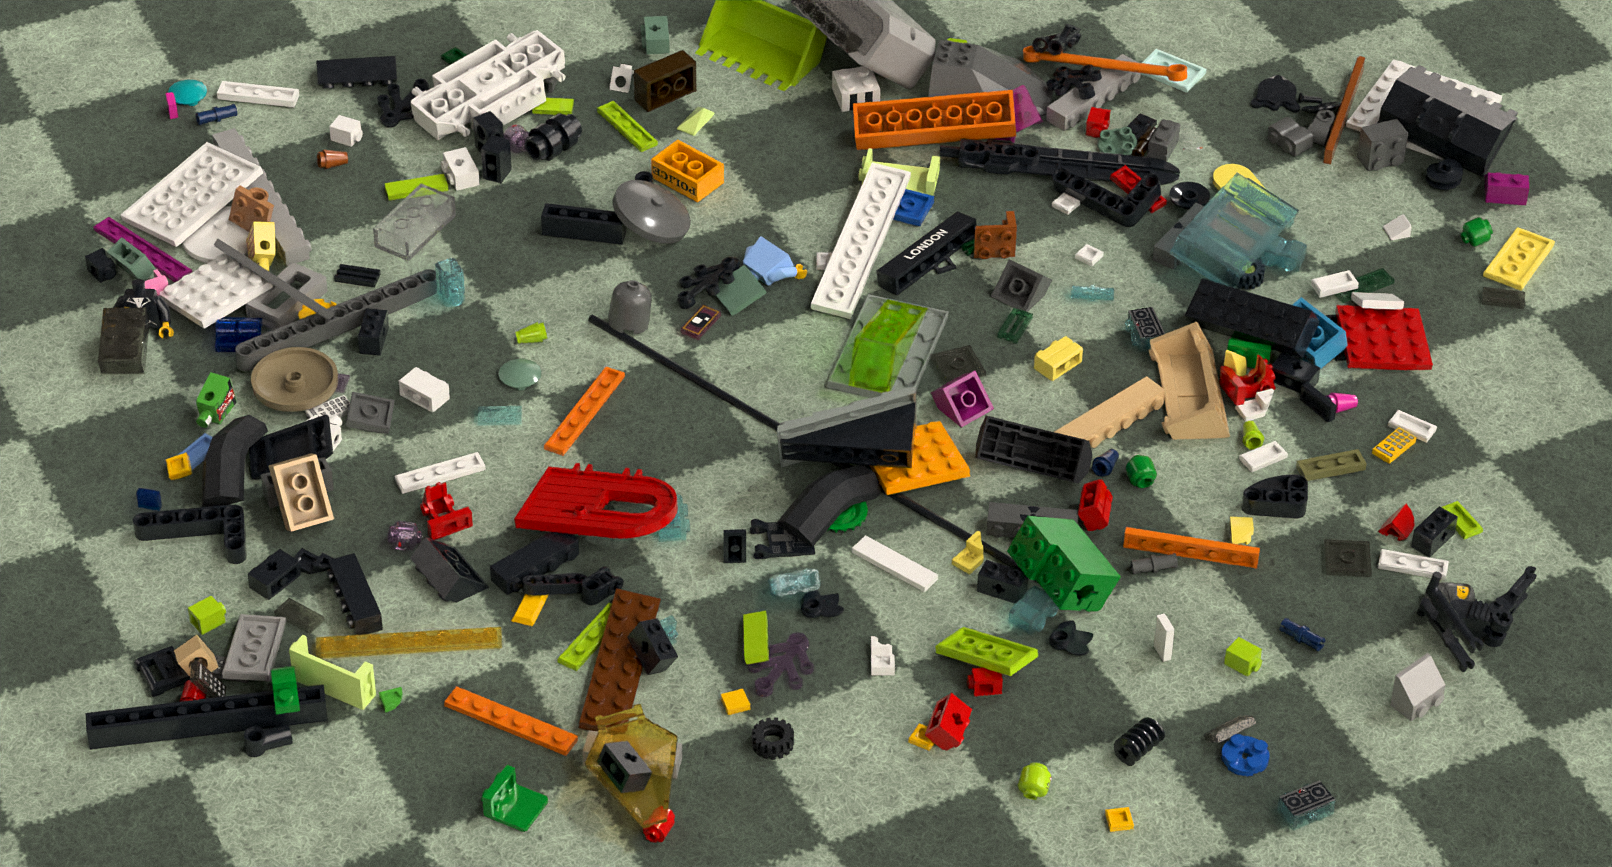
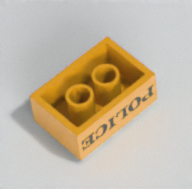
M676 140L651 159L653 179L697 203L724 183L723 163L680 140Z

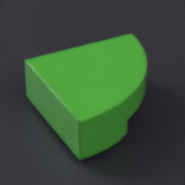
M402 687L379 692L385 713L395 709L400 704L401 697L403 696Z

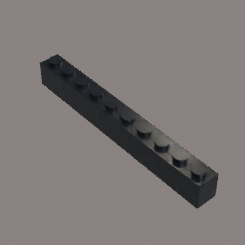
M324 684L298 687L300 711L276 714L273 691L85 713L89 748L91 750L240 732L255 726L264 729L285 724L297 725L328 721Z

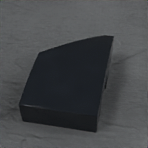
M301 548L294 557L299 560L300 571L309 575L328 570V560L334 559L323 552L320 556H317L304 548Z

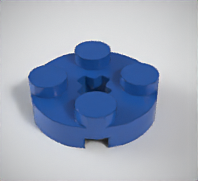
M1234 734L1224 744L1221 759L1232 773L1241 776H1252L1255 773L1264 771L1268 766V745L1263 740ZM1247 753L1251 757L1243 759L1241 754Z

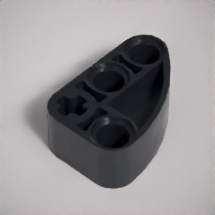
M1280 475L1254 483L1243 492L1242 511L1248 515L1302 518L1306 514L1308 481L1300 475Z

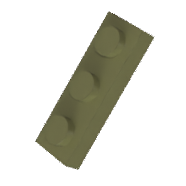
M1359 449L1298 460L1296 468L1300 476L1305 477L1307 481L1366 470V462Z

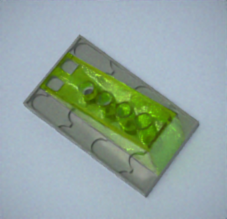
M868 294L828 379L827 388L838 389V391L859 394L870 398L882 396L883 392L916 386L917 390L946 324L949 311Z

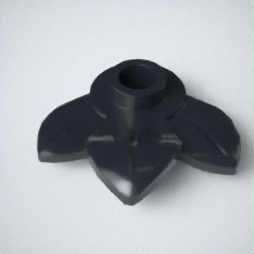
M812 589L804 595L801 612L808 618H817L819 616L835 617L842 614L844 608L838 605V593L821 595L816 589Z
M1073 620L1061 623L1058 629L1052 632L1049 637V644L1054 649L1065 650L1069 654L1081 656L1089 653V648L1086 645L1093 639V633L1076 630V624Z

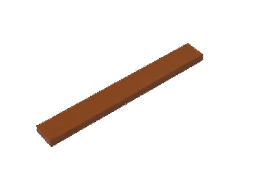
M1357 57L1325 147L1323 159L1325 164L1331 165L1364 71L1365 57Z

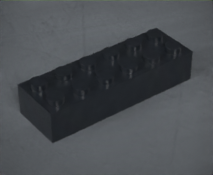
M1204 278L1201 279L1185 313V316L1191 323L1197 322L1201 328L1246 342L1271 345L1272 350L1303 359L1320 322L1311 310Z

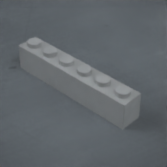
M1124 54L1120 55L1118 58L1115 59L1122 61L1137 62L1125 56ZM1106 68L1100 69L1101 80L1082 82L1091 83L1095 90L1094 97L1082 100L1080 99L1078 89L1073 88L1047 107L1046 121L1063 131L1074 127L1079 120L1088 117L1091 107L1101 108L1103 103L1108 100L1111 101L1117 93L1125 91L1133 82H1138L1141 73Z

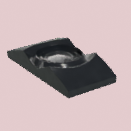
M325 414L262 436L249 447L252 479H261L262 474L270 472L269 465L308 454H316L318 459L330 457L333 454L329 416Z

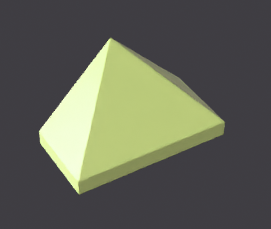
M697 107L677 127V130L694 136L715 113L705 108Z

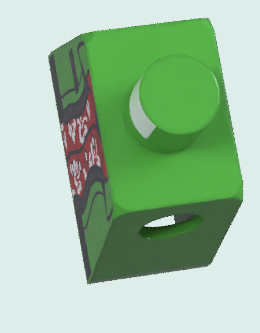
M210 372L196 400L199 411L196 422L199 426L207 428L210 422L221 424L237 403L230 378Z

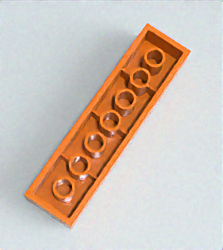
M1013 90L853 104L857 150L958 142L963 138L981 140L1016 137Z

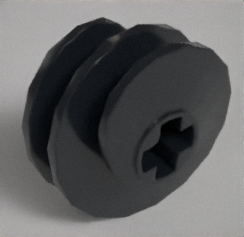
M1444 159L1439 163L1429 165L1426 170L1425 179L1427 184L1435 189L1450 190L1460 185L1463 168L1456 160Z

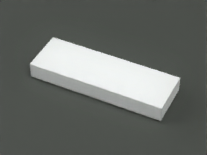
M1381 549L1378 569L1431 578L1433 573L1437 571L1442 574L1441 580H1446L1449 561Z

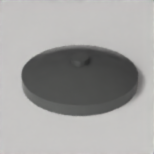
M643 180L626 181L617 188L613 196V208L618 218L631 231L647 240L665 244L675 243L682 240L690 228V215L684 204L670 191L657 184Z

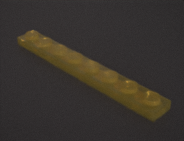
M501 627L316 637V657L320 659L502 648Z

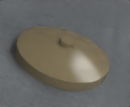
M291 347L275 351L262 358L252 371L251 385L255 397L267 407L287 412L303 411L324 403L334 394L338 386V371L334 361L323 352L305 347Z

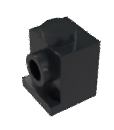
M104 248L85 256L87 271L100 283L115 277L114 261L106 256Z

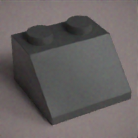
M1009 259L991 297L1026 314L1045 296L1052 279Z

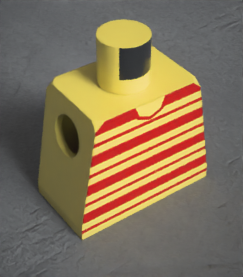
M253 222L246 239L248 258L269 271V266H271L275 257L274 222Z

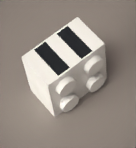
M864 66L832 71V89L842 112L852 111L854 103L880 101V87L873 71Z

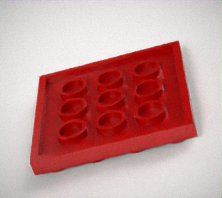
M1350 305L1336 306L1335 314L1338 326L1346 331L1348 346L1344 349L1348 368L1432 370L1433 363L1419 309L1403 308L1400 310L1362 308L1361 306Z

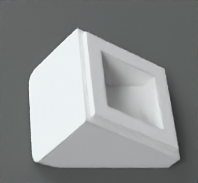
M1404 214L1383 226L1391 240L1410 237L1411 224Z

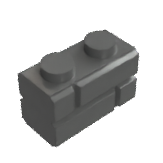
M1165 119L1160 121L1159 126L1148 143L1149 151L1147 157L1168 161L1179 141V123Z

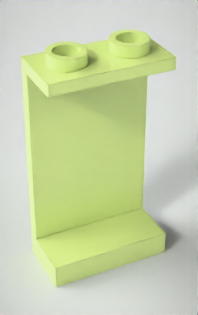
M870 148L868 149L867 156H863V169L860 168L859 181H862V184L873 162L911 172L906 189L934 196L940 171V157L932 156L930 167L925 168L872 161L873 149Z
M302 635L291 645L289 654L291 666H295L297 682L306 686L324 684L325 694L361 710H364L376 696L372 664L364 662L355 673H352L310 655L305 635Z

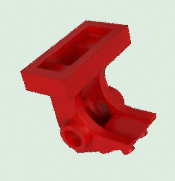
M1257 355L1255 369H1252L1246 376H1239L1232 368L1221 366L1219 383L1236 406L1244 405L1245 398L1256 397V392L1276 389L1273 381L1276 379L1272 371L1273 367L1271 364H1267L1268 360L1266 358L1263 359L1260 355Z
M438 482L435 484L436 486L425 487L420 508L423 515L429 516L431 519L427 521L430 539L436 540L473 526L472 511L469 507L457 511L453 509L454 500L451 494H447L446 482L442 484ZM444 512L447 513V514H445V515H443V516H440V517L438 516V514H441V513H444Z

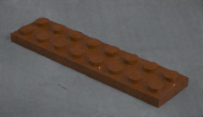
M616 588L578 728L619 735L626 734L643 669L627 636L639 622L656 619L660 598Z

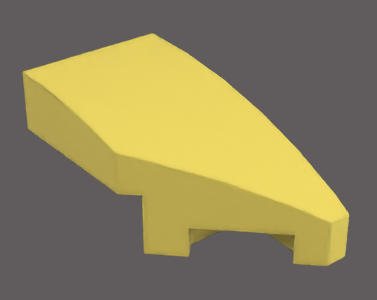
M1226 350L1224 366L1232 368L1239 376H1245L1247 371L1246 358Z

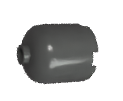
M635 280L618 284L614 288L608 313L609 326L620 333H624V330L633 331V334L646 331L650 322L652 303L650 290Z

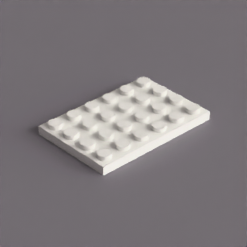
M206 142L120 216L124 222L177 247L220 209L226 206L234 198L235 189L241 185L246 188L263 174L260 166Z

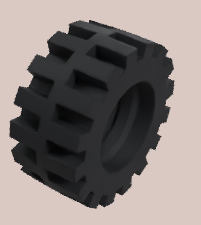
M774 717V720L766 718V721L762 719L759 721V724L756 723L754 725V729H752V746L754 752L757 751L758 756L763 755L764 759L771 757V760H776V757L781 759L784 754L787 756L793 750L794 730L791 728L790 723L786 724V720L778 721L776 717ZM770 735L779 736L782 739L776 742H770L765 740L764 738Z

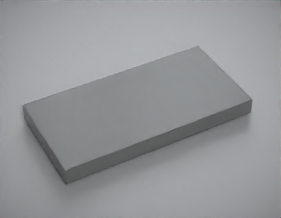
M240 614L222 671L223 678L269 682L271 669L274 667L284 633L286 617Z

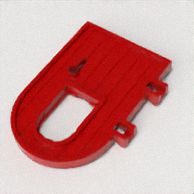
M576 463L572 469L548 466L514 520L515 527L521 529L626 539L645 536L667 526L677 514L678 502L676 492L672 486L660 479L643 476L642 469H638L634 476H630V468H625L623 473L619 474L593 471L592 464H588L584 471H581L580 463ZM610 500L654 506L650 511L644 513L602 510L605 505H608Z

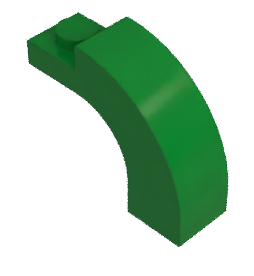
M295 666L271 669L276 714L300 711Z

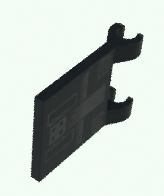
M759 519L751 520L750 533L761 534L766 532L769 546L767 547L763 544L755 545V559L815 555L814 546H810L778 526L777 522H764Z

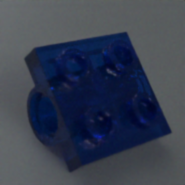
M223 317L217 319L215 351L236 352L238 344L260 336L263 327L262 318Z

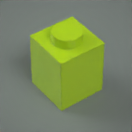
M212 596L188 607L190 623L201 635L226 623V609L221 602H217Z
M1238 637L1226 649L1224 664L1248 677L1253 671L1257 672L1262 665V649Z

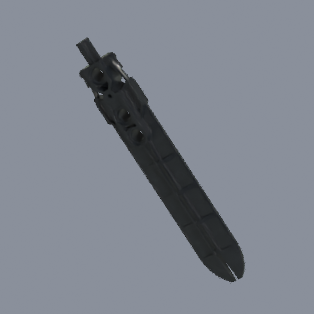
M963 138L960 141V147L940 145L939 156L959 158L958 167L983 168L988 173L1010 174L1018 172L1052 176L1054 170L1066 168L1086 179L1113 182L1110 180V175L1126 165L1141 179L1146 174H1156L1160 179V185L1172 183L1180 177V170L1175 165L1158 158L1014 144L1009 140L988 139L987 142H982L981 140Z

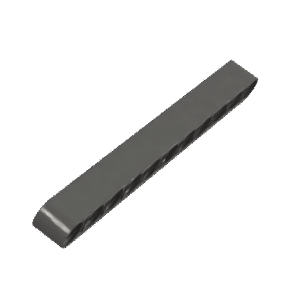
M432 269L420 271L327 308L334 313L330 320L315 313L242 342L236 346V366L239 370L249 371L254 369L262 358L275 351L291 347L307 348L362 325L366 308L387 310L389 315L433 296L438 292L439 274Z

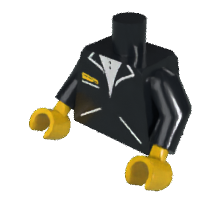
M133 280V289H126L124 295L118 298L112 308L110 319L112 326L107 330V336L109 337L110 331L115 329L117 330V339L120 336L118 325H120L121 329L147 328L146 325L148 323V328H160L159 336L161 338L164 337L165 329L169 330V337H172L174 331L169 327L171 319L168 304L161 296L157 295L155 289H145L144 280Z

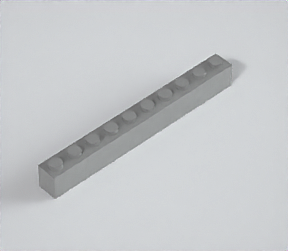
M235 128L212 135L213 145L259 166L257 158H253L250 147H246L243 136L239 135ZM262 169L263 174L247 186L246 189L258 187L266 190L269 194L268 202L274 205L270 222H274L275 248L286 266L292 262L298 263L310 259L309 252L312 249L309 240L304 239L302 229L297 228L295 218L289 215L287 205L282 204L279 193H275L271 180H267L266 173Z

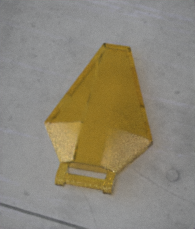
M636 704L631 709L603 717L602 715L594 717L598 734L586 758L585 767L644 829L667 822L678 737L669 730L647 719L641 704ZM637 717V719L608 728L605 727L606 725ZM622 741L630 743L652 771L644 791L621 793L596 762L605 743Z

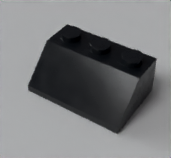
M425 537L410 557L416 565L415 569L425 575L427 578L426 582L433 588H436L438 596L446 602L453 601L457 603L489 588L454 546Z

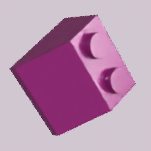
M1488 172L1484 176L1486 203L1527 204L1529 175Z
M976 371L962 374L930 392L937 408L961 428L994 409Z

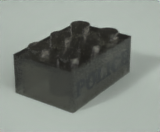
M103 308L98 356L101 374H145L150 323L146 308Z

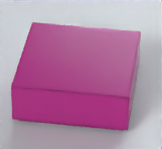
M165 93L170 119H175L178 117L174 93Z

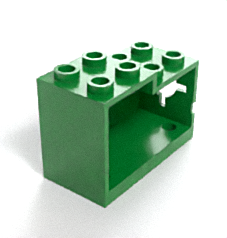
M1027 516L1007 550L1008 554L1029 580H1036L1060 610L1081 611V609L1092 612L1101 610L1121 577L1073 519ZM1077 593L1081 596L1080 600L1077 598Z

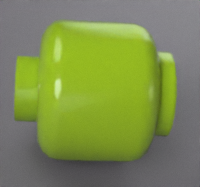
M1030 763V765L1023 767L1018 782L1019 791L1023 793L1025 798L1032 800L1046 796L1052 778L1051 773L1043 764Z

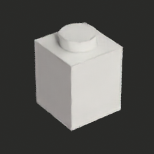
M341 115L329 126L331 141L351 147L356 141L359 142L363 135L360 121Z

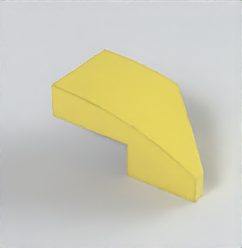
M1230 517V542L1232 544L1245 543L1247 545L1251 542V535H1253L1254 531L1252 517Z
M980 531L974 533L966 541V548L952 559V565L969 575L984 560V549Z

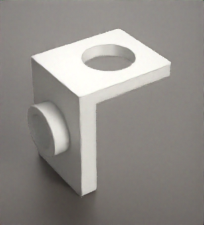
M621 64L620 68L613 66L610 90L629 92L631 77L634 74L632 66ZM619 76H623L626 79L625 86L621 88L615 83L616 78Z

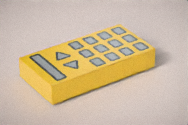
M1397 428L1372 449V454L1390 464L1416 442V437L1401 428Z

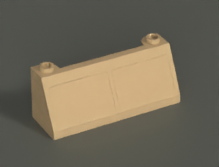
M1195 322L1151 339L1149 354L1152 361H1157L1161 385L1165 389L1164 401L1167 416L1164 417L1165 421L1162 422L1165 433L1170 434L1173 440L1230 437L1213 349L1199 324Z

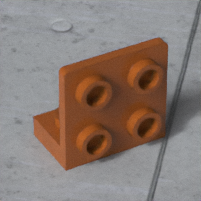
M1006 211V220H1002V225L975 226L974 258L1015 257L1017 225L1014 211Z

